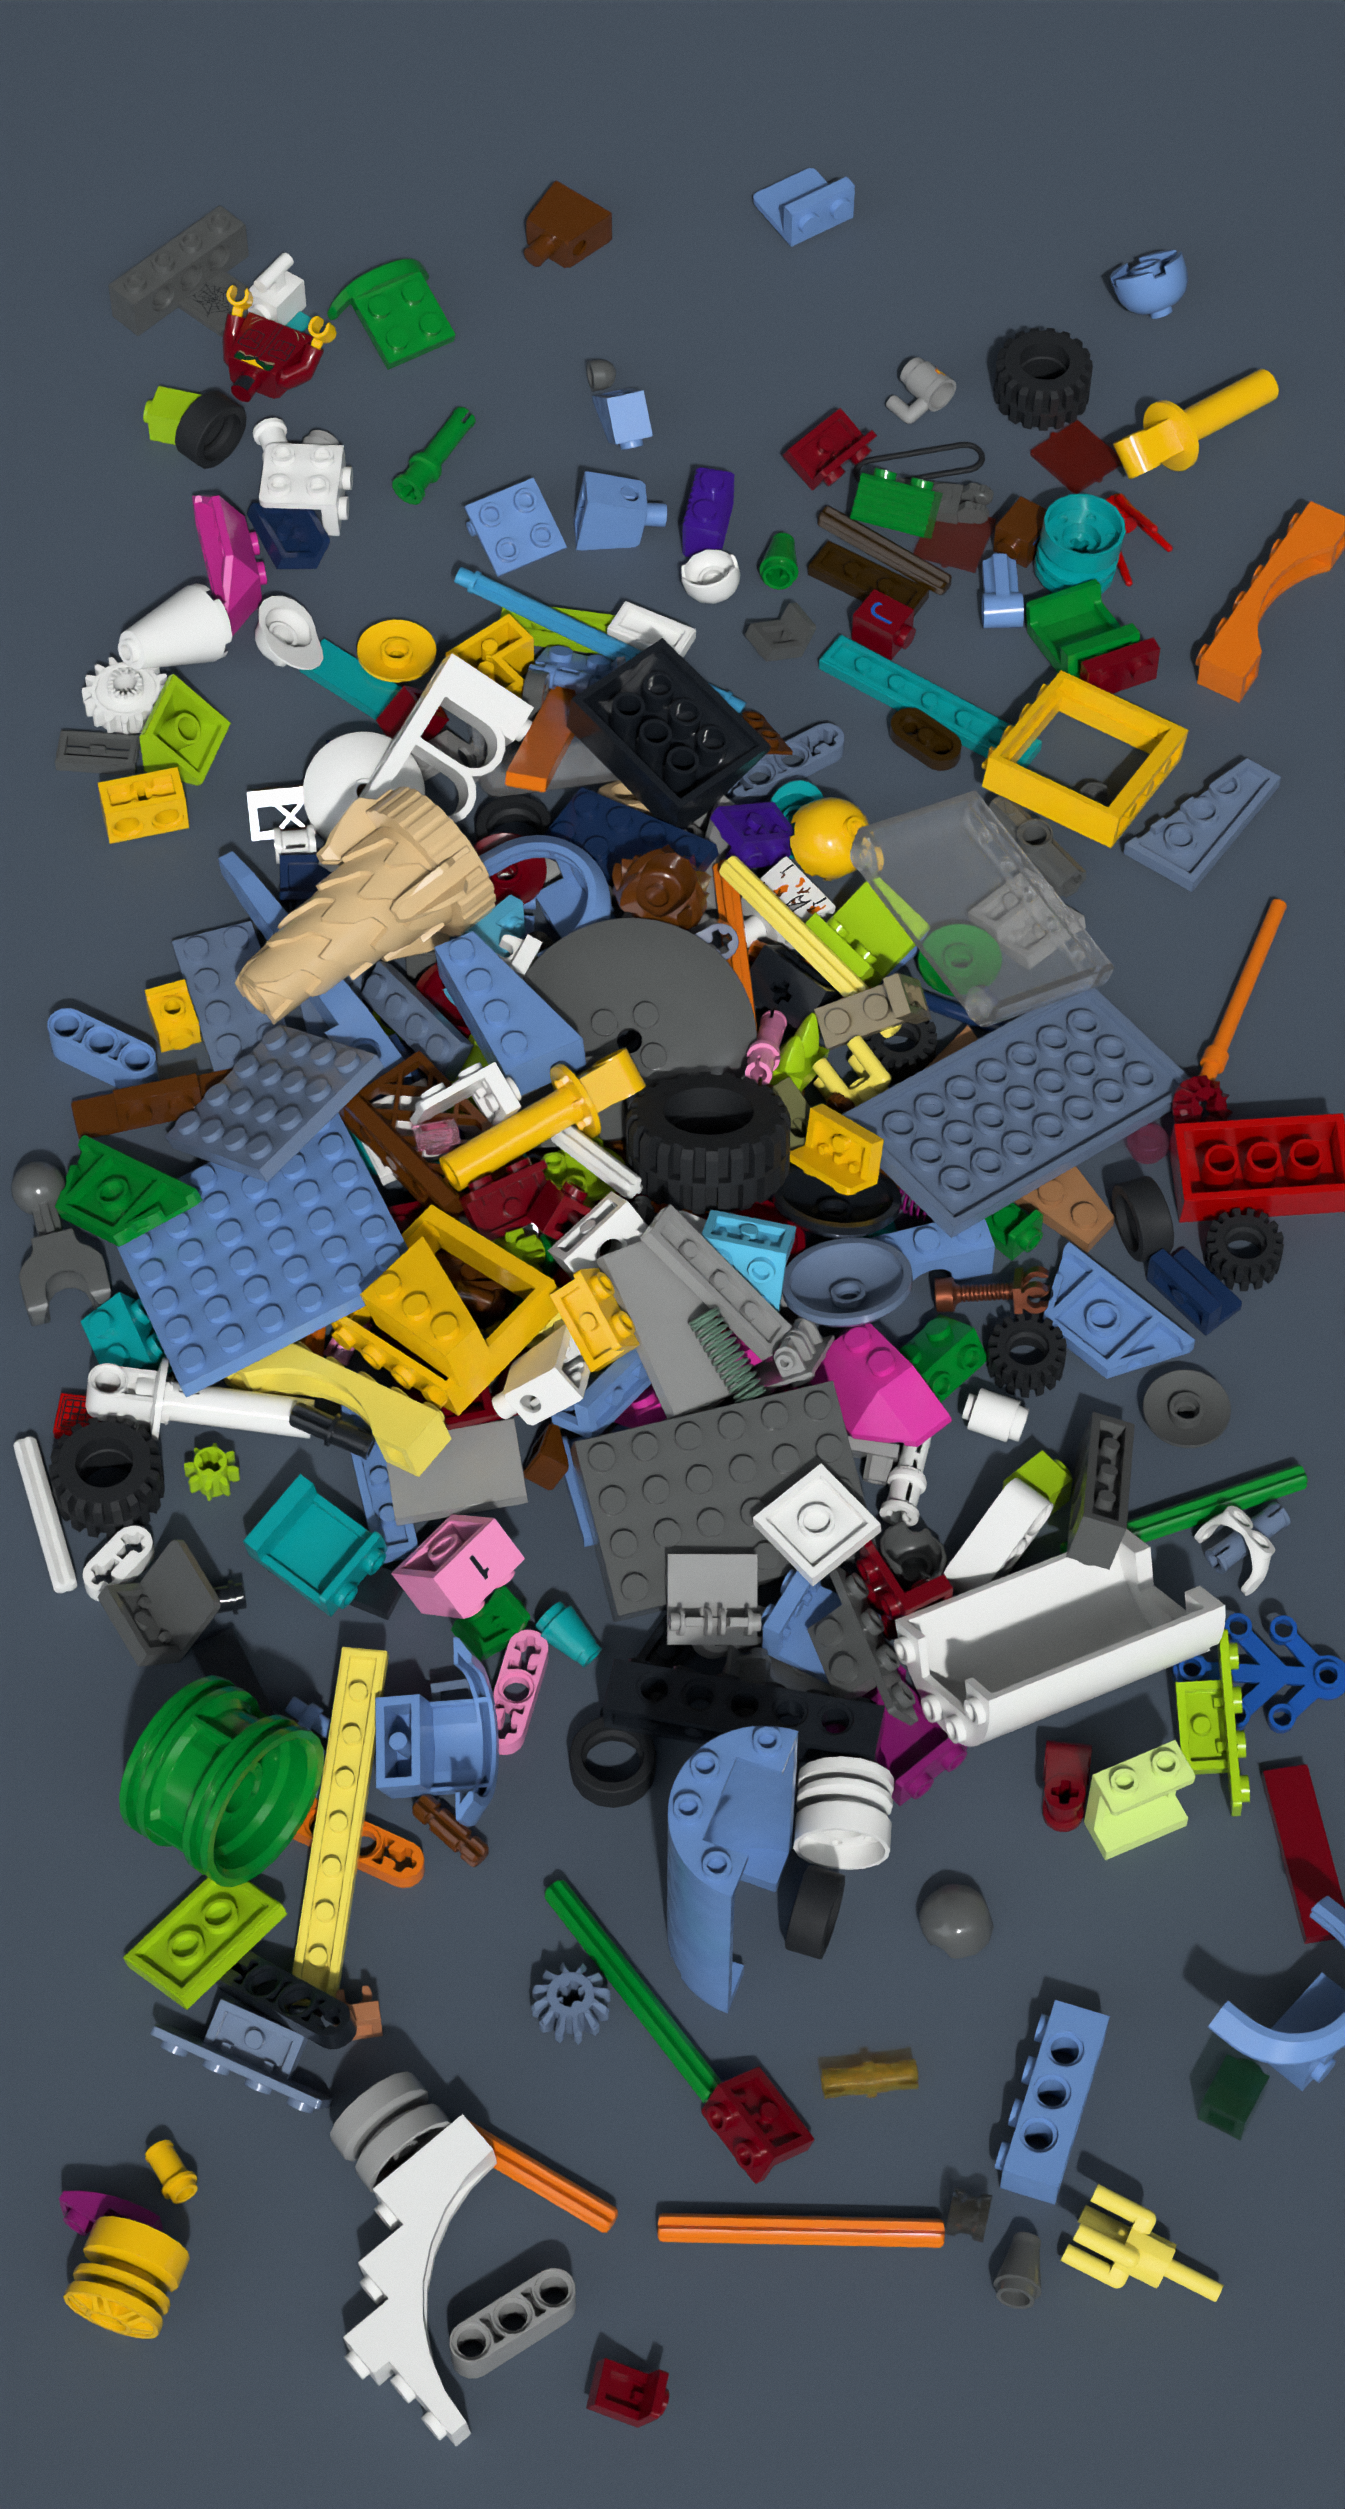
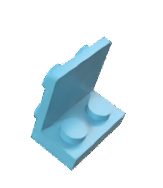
M710 1210L701 1235L780 1313L786 1263L794 1244L796 1226Z

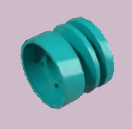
M1070 494L1058 498L1048 507L1034 559L1035 575L1046 589L1055 593L1094 579L1101 584V594L1111 586L1126 533L1124 518L1118 509L1105 499L1090 494Z

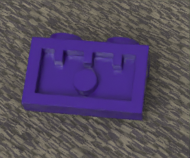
M774 802L718 806L710 817L719 830L722 839L731 846L724 859L736 856L751 869L767 866L774 867L781 859L786 856L789 858L791 855L790 836L795 835L794 828Z

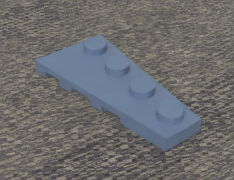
M1246 758L1209 784L1208 790L1197 798L1192 796L1182 803L1180 810L1167 819L1162 817L1152 824L1150 831L1138 839L1135 836L1125 843L1124 854L1188 891L1193 892L1279 788L1281 777Z

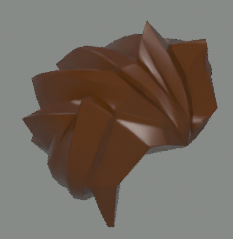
M667 844L663 848L650 851L644 855H635L633 860L622 858V864L615 863L612 873L614 883L612 893L616 896L619 907L624 912H631L634 918L657 920L688 930L698 925L706 911V899L710 894L706 890L712 876L697 869L694 854L687 857L685 855L680 856Z

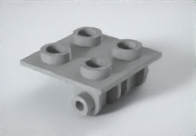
M804 1318L796 1319L775 1354L753 1366L750 1372L757 1371V1373L749 1381L761 1378L760 1382L754 1387L765 1385L764 1388H767L765 1392L754 1399L766 1397L773 1393L777 1387L789 1383L792 1387H797L812 1380L820 1363L826 1358V1353L835 1339L834 1335L822 1338L815 1323Z
M667 1554V1645H757V1631H761V1613H757L758 1554Z

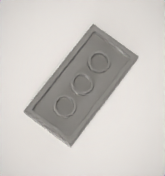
M643 1241L603 1255L596 1260L600 1271L610 1279L614 1286L615 1293L613 1296L621 1311L627 1313L634 1323V1335L640 1344L636 1347V1351L668 1420L688 1415L736 1395L745 1389L744 1387L734 1393H728L731 1388L741 1382L739 1381L728 1387L724 1386L727 1381L737 1375L735 1374L721 1380V1376L733 1367L721 1373H716L717 1369L728 1361L717 1366H712L713 1362L724 1354L714 1359H708L713 1352L719 1349L716 1348L710 1352H704L715 1341L704 1346L700 1345L711 1334L701 1339H696L697 1335L706 1328L692 1332L693 1329L688 1325L692 1320L710 1310L709 1307Z

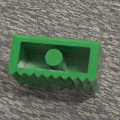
M875 468L873 475L861 474L850 519L922 538H932L943 495L942 492L933 490L934 482L911 477L910 484L896 481L897 473L880 468Z

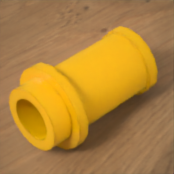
M162 2140L152 2145L146 2151L145 2159L151 2165L163 2185L161 2192L164 2198L171 2199L174 2204L183 2203L197 2192V2176L195 2172L186 2169L174 2149L173 2143L170 2140Z

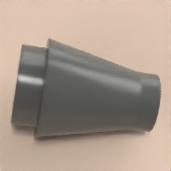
M1018 2232L1013 2235L1011 2246L993 2283L997 2291L996 2297L998 2301L1005 2306L1015 2309H1027L1032 2307L1035 2299L1041 2295V2240L1036 2235L1028 2232Z

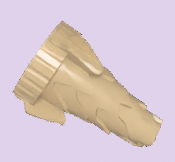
M403 786L395 790H388L377 800L359 797L350 804L330 832L325 845L316 853L321 864L339 865V867L316 885L318 890L312 897L293 910L279 923L277 927L279 930L270 937L265 946L246 962L235 981V985L241 995L246 997L259 1012L266 1014L274 1025L309 997L325 994L347 976H350L352 980L356 979L380 959L388 962L427 953L434 950V947L448 942L450 936H461L495 908L496 895L494 894L493 883L489 878L486 867L467 837L459 830L454 821L427 796L422 795L415 789Z

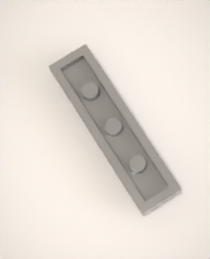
M671 1204L661 1209L640 1239L710 1309L716 1306L719 1307L718 1309L721 1311L717 1316L725 1317L723 1322L728 1323V1327L762 1361L771 1357L792 1326Z

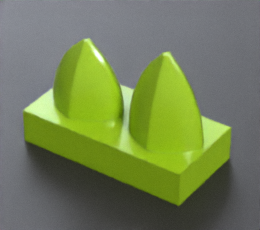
M815 1013L808 1015L797 1029L795 1035H791L779 1048L780 1063L773 1071L772 1079L768 1084L775 1086L787 1077H790L801 1093L817 1075L812 1066L822 1058L827 1059L830 1050L819 1046V1029Z

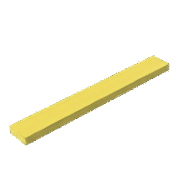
M342 1647L292 1971L294 1976L335 1998L337 1990L340 1988L376 1746L375 1698L383 1697L389 1659L387 1651ZM301 1999L292 2005L309 2006L311 2000Z

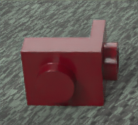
M607 2358L597 2361L586 2409L636 2428L657 2420L667 2407L669 2390L666 2386L669 2373L658 2369L647 2374Z

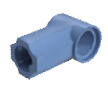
M993 554L990 558L982 561L984 592L982 593L981 600L982 627L1022 628L1024 602L1023 593L1018 592L1016 560L1009 558L1007 554Z

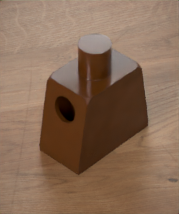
M556 180L527 218L526 234L529 246L524 250L525 258L535 267H540L547 259H550L564 268H571L612 240V213Z

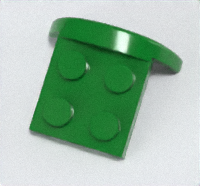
M411 258L386 263L359 276L337 295L327 312L328 318L333 321L349 305H352L387 370L454 342L456 336L426 282L429 279V275L424 265L420 261Z

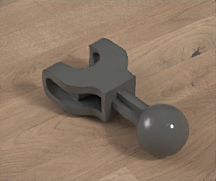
M42 1161L30 1162L22 1166L14 1175L11 1184L14 1202L22 1211L33 1215L38 1237L30 1238L33 1251L19 1273L23 1301L31 1326L50 1322L49 1302L55 1293L63 1289L77 1288L85 1292L94 1310L112 1298L102 1255L91 1246L81 1244L76 1239L73 1228L63 1230L55 1205L60 1192L66 1186L65 1179L55 1166Z

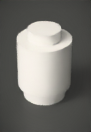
M981 1388L978 1396L969 1394L962 1418L969 1420L968 1430L1006 1443L1008 1439L1019 1442L1030 1409L1020 1406L1021 1401Z

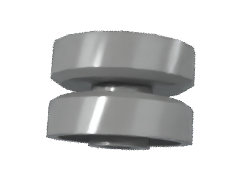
M407 2071L396 2073L370 2087L343 2111L330 2132L331 2142L344 2159L352 2162L357 2161L355 2166L356 2174L372 2193H374V2187L452 2123L440 2106L427 2104L429 2100L428 2091L413 2073Z

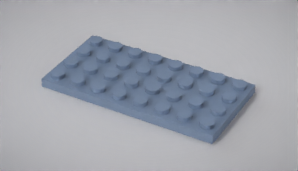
M1085 980L842 1115L884 1139L880 1168L952 1238L1172 1111L1173 1097L1176 1089L1184 1080L1190 1077L1089 981Z

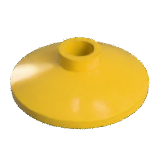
M386 620L372 625L361 635L357 644V657L363 669L373 677L387 682H407L423 676L431 669L436 659V643L432 635L416 623L406 620Z

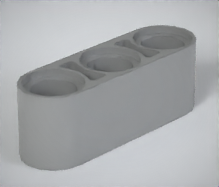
M549 2268L541 2271L459 2323L450 2335V2354L454 2370L466 2378L482 2377L566 2324L576 2311V2285L572 2276L560 2268ZM559 2290L567 2297L559 2304H549L542 2299V2296L548 2291ZM510 2316H518L526 2321L525 2325L516 2331L505 2329L501 2326V2323ZM469 2342H477L485 2347L484 2351L475 2357L463 2355L460 2349Z

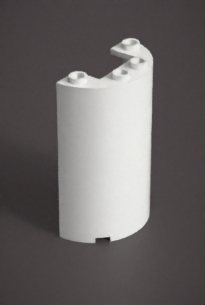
M1126 1529L1110 1570L1098 1566L1084 1565L1077 1560L1066 1557L1067 1552L896 1619L898 1638L894 1640V1649L900 1662L908 1668L912 1681L921 1697L922 1710L927 1720L931 1723L937 1722L954 1744L960 1743L964 1746L974 1747L1210 1651V1647L1219 1644L1224 1632L1225 1605L1204 1588L1198 1586L1185 1591L1186 1610L1154 1586L1151 1547Z

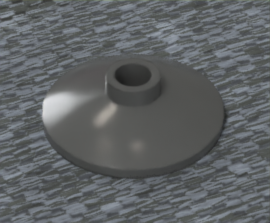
M1175 1370L1158 1377L1149 1386L1144 1396L1143 1415L1149 1429L1162 1441L1176 1447L1197 1448L1212 1443L1223 1434L1230 1420L1231 1405L1224 1388L1212 1377L1194 1370ZM1181 1413H1188L1192 1416V1418L1185 1419L1178 1415Z

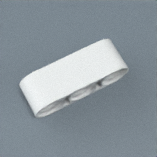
M1019 1478L1011 1480L1001 1491L943 1574H945L952 1585L953 1591L959 1595L1007 1576L1049 1518L1054 1507L1053 1503Z

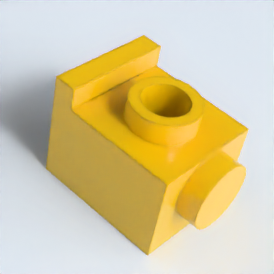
M185 979L144 990L148 1015L161 1053L173 1049L182 1050L192 1044L202 1042L199 1021L190 999Z

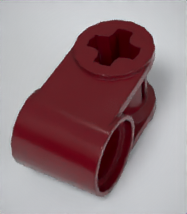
M1046 1740L1043 1773L1045 1787L1042 1813L1047 1826L1055 1831L1069 1832L1076 1829L1082 1822L1086 1785H1089L1092 1744Z

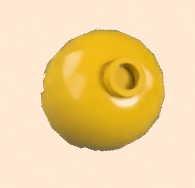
M826 797L801 806L793 815L791 824L795 823V835L790 836V847L797 863L810 876L818 875L825 878L824 881H832L854 872L867 858L872 843L871 828L866 816L853 803L843 798Z

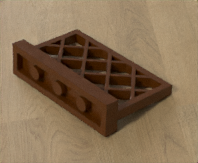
M419 1050L360 1090L339 1113L345 1126L360 1142L362 1141L380 1158L385 1167L388 1166L391 1169L393 1176L425 1209L432 1204L460 1221L459 1213L463 1208L459 1198L471 1193L470 1189L459 1195L450 1186L446 1176L444 1179L440 1176L445 1175L441 1165L428 1163L423 1158L424 1148L446 1149L450 1152L469 1141L456 1139L458 1125L477 1126L482 1131L481 1133L490 1129L493 1125L466 1098L455 1104L454 1114L439 1113L431 1119L422 1122L420 1137L402 1136L397 1131L398 1121L411 1122L410 1118L415 1112L400 1110L402 1096L421 1097L424 1092L433 1087L434 1083L435 1085L444 1083L446 1088L452 1085ZM417 1068H420L428 1076L427 1086L403 1085L404 1077ZM379 1094L395 1095L393 1109L374 1108L369 1101ZM428 1123L452 1124L450 1139L426 1137ZM521 1155L490 1173L494 1181L509 1176L506 1167L526 1158Z

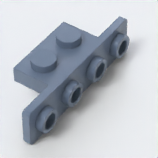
M227 1998L220 1999L204 2040L169 2024L154 2025L150 2033L152 2036L162 2040L160 2047L164 2050L182 2057H186L188 2052L204 2058L203 2067L221 2075L228 2076L230 2071L246 2077L244 2085L255 2091L268 2095L271 2094L272 2089L288 2096L286 2102L288 2105L300 2111L312 2114L314 2109L329 2108L333 2100L328 2095L292 2080L307 2044V2038L277 2021Z

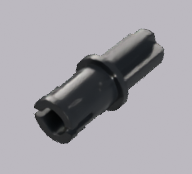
M302 1402L296 1403L289 1417V1424L292 1427L324 1440V1446L329 1447L332 1444L365 1460L369 1457L376 1442L372 1432L342 1420L343 1415L338 1413L334 1417Z

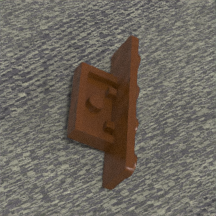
M233 1068L202 1075L193 1073L113 1090L111 1094L73 1101L71 1108L78 1138L80 1139L83 1135L95 1138L176 1121L183 1114L193 1111L195 1106L204 1098L207 1090L220 1083Z

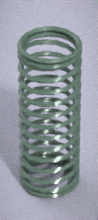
M716 1306L689 1322L688 1325L693 1329L692 1332L706 1328L697 1335L696 1339H701L711 1334L700 1344L704 1346L715 1341L705 1349L704 1352L706 1353L719 1348L708 1359H714L724 1354L713 1362L712 1366H717L728 1361L718 1368L716 1373H721L733 1367L721 1376V1380L735 1374L737 1375L727 1381L724 1386L728 1387L739 1381L741 1382L731 1388L728 1393L731 1394L746 1387L733 1397L732 1400H735V1404L752 1400L765 1392L767 1388H764L765 1385L754 1387L760 1382L761 1378L749 1381L756 1375L757 1371L745 1374L753 1366L748 1364L741 1367L748 1361V1357L736 1361L745 1352L741 1350L732 1354L740 1348L741 1344L728 1347L736 1341L737 1337L723 1341L733 1332V1330H728L719 1334L729 1324L724 1323L714 1328L725 1318L721 1316L710 1321L721 1311Z

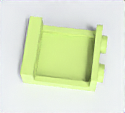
M1176 1740L1092 1775L1084 1823L1104 1860H1108L1187 1826L1188 1816L1176 1797V1790L1193 1784L1195 1774Z

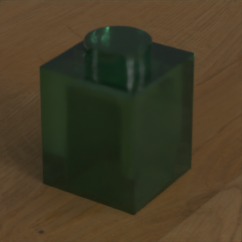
M1227 2054L1202 2100L1198 2119L1241 2141L1265 2095L1270 2076L1263 2073L1262 2068L1255 2062L1246 2058L1236 2059Z

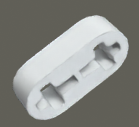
M128 1526L118 1531L86 1564L83 1570L86 1593L92 1599L99 1601L97 1597L105 1586L131 1584L154 1559L155 1551L151 1534L140 1526ZM141 1543L142 1551L140 1553L135 1550L130 1551L128 1554L126 1553L125 1546L127 1544L135 1547ZM111 1573V1583L108 1584L102 1581L97 1585L95 1576L99 1574L102 1577H106Z

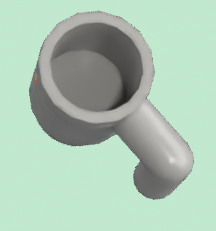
M921 357L913 358L903 368L900 380L917 400L908 406L898 396L893 395L886 402V407L904 423L912 424L928 409L935 412L945 407L955 393L956 382L930 361H924Z

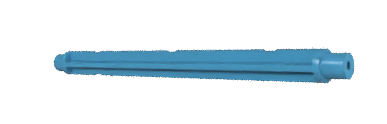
M461 567L455 577L454 583L466 588L468 593H474L620 664L626 663L642 652L631 645L482 575L479 571L474 573ZM710 684L742 715L747 702L733 696L734 693L731 691L727 692Z

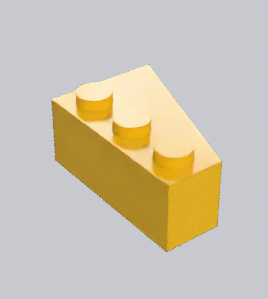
M423 1236L360 1294L377 1327L460 1387H463L493 1358L478 1326Z

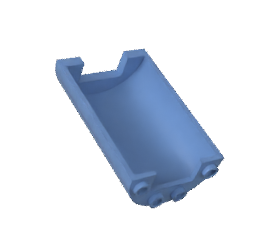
M750 1726L724 1733L700 1747L683 1765L674 1781L669 1797L667 1939L670 1955L673 1957L675 1965L681 1973V1979L688 1988L704 2002L727 2014L744 1974V1965L732 1961L734 1901L737 1886L741 1880L776 1892L792 1853L798 1731L789 1728Z

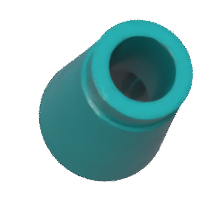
M561 1601L547 1610L536 1624V1628L542 1633L541 1637L546 1639L548 1644L575 1662H578L583 1668L589 1665L602 1650L572 1606L566 1607Z

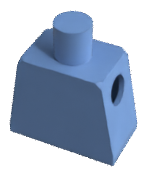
M585 471L573 519L576 550L636 547L640 545L644 526H666L667 505L664 503H647L646 486L641 480Z

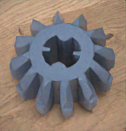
M564 1962L560 1965V1975L558 1976L545 1970V1973L542 1975L544 1984L533 1987L532 1995L536 2002L531 2005L532 2016L534 2018H541L539 2029L542 2033L555 2030V2040L559 2044L565 2039L567 2034H573V2040L579 2045L582 2042V2031L584 2030L591 2035L597 2036L600 2031L598 2022L609 2019L610 2010L606 2004L611 2001L610 1990L608 1988H601L603 1978L599 1972L587 1977V1966L584 1963H581L575 1972H569V1967ZM571 1999L577 2000L572 2003L571 2007L564 2006L568 2005Z

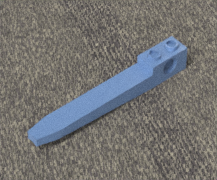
M231 851L218 858L221 873L243 908L268 941L279 930L277 928L279 923L288 913L251 869ZM344 980L325 994L308 998L330 1029L324 1032L325 1039L376 1054L383 1064L384 1068L364 1087L404 1061L402 1055L371 1012ZM411 1073L404 1077L403 1085L413 1084ZM379 1094L369 1102L373 1103L388 1095Z

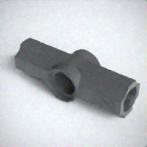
M998 796L991 800L990 805L983 811V821L1015 853L1016 863L1019 868L1035 873L1042 881L1053 886L1054 893L1058 897L1064 896L1067 898L1076 893L1080 885L1086 880V871L1053 839V829L1044 820L1033 819L1019 804L1005 797Z

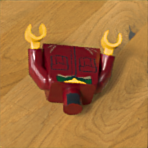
M231 285L227 290V299L233 305L232 313L227 314L222 344L223 360L229 366L230 380L234 383L231 387L232 394L242 402H249L256 392L269 398L277 399L287 390L309 382L324 353V349H322L323 343H330L336 337L335 326L328 322L325 330L320 333L324 320L320 316H315L308 325L309 333L312 335L310 336L251 312L244 317V310L252 306L253 295L246 288L244 299L235 302L237 287Z

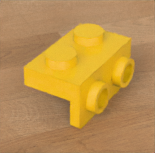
M819 1104L810 1108L805 1145L790 1151V1162L801 1168L807 1175L814 1176L833 1187L836 1192L843 1195H853L877 1184L884 1139L828 1106Z
M599 1268L580 1269L573 1274L574 1280L552 1293L550 1297L590 1372H598L640 1344L634 1335L635 1326L627 1313L621 1311L613 1296L615 1290L610 1279Z

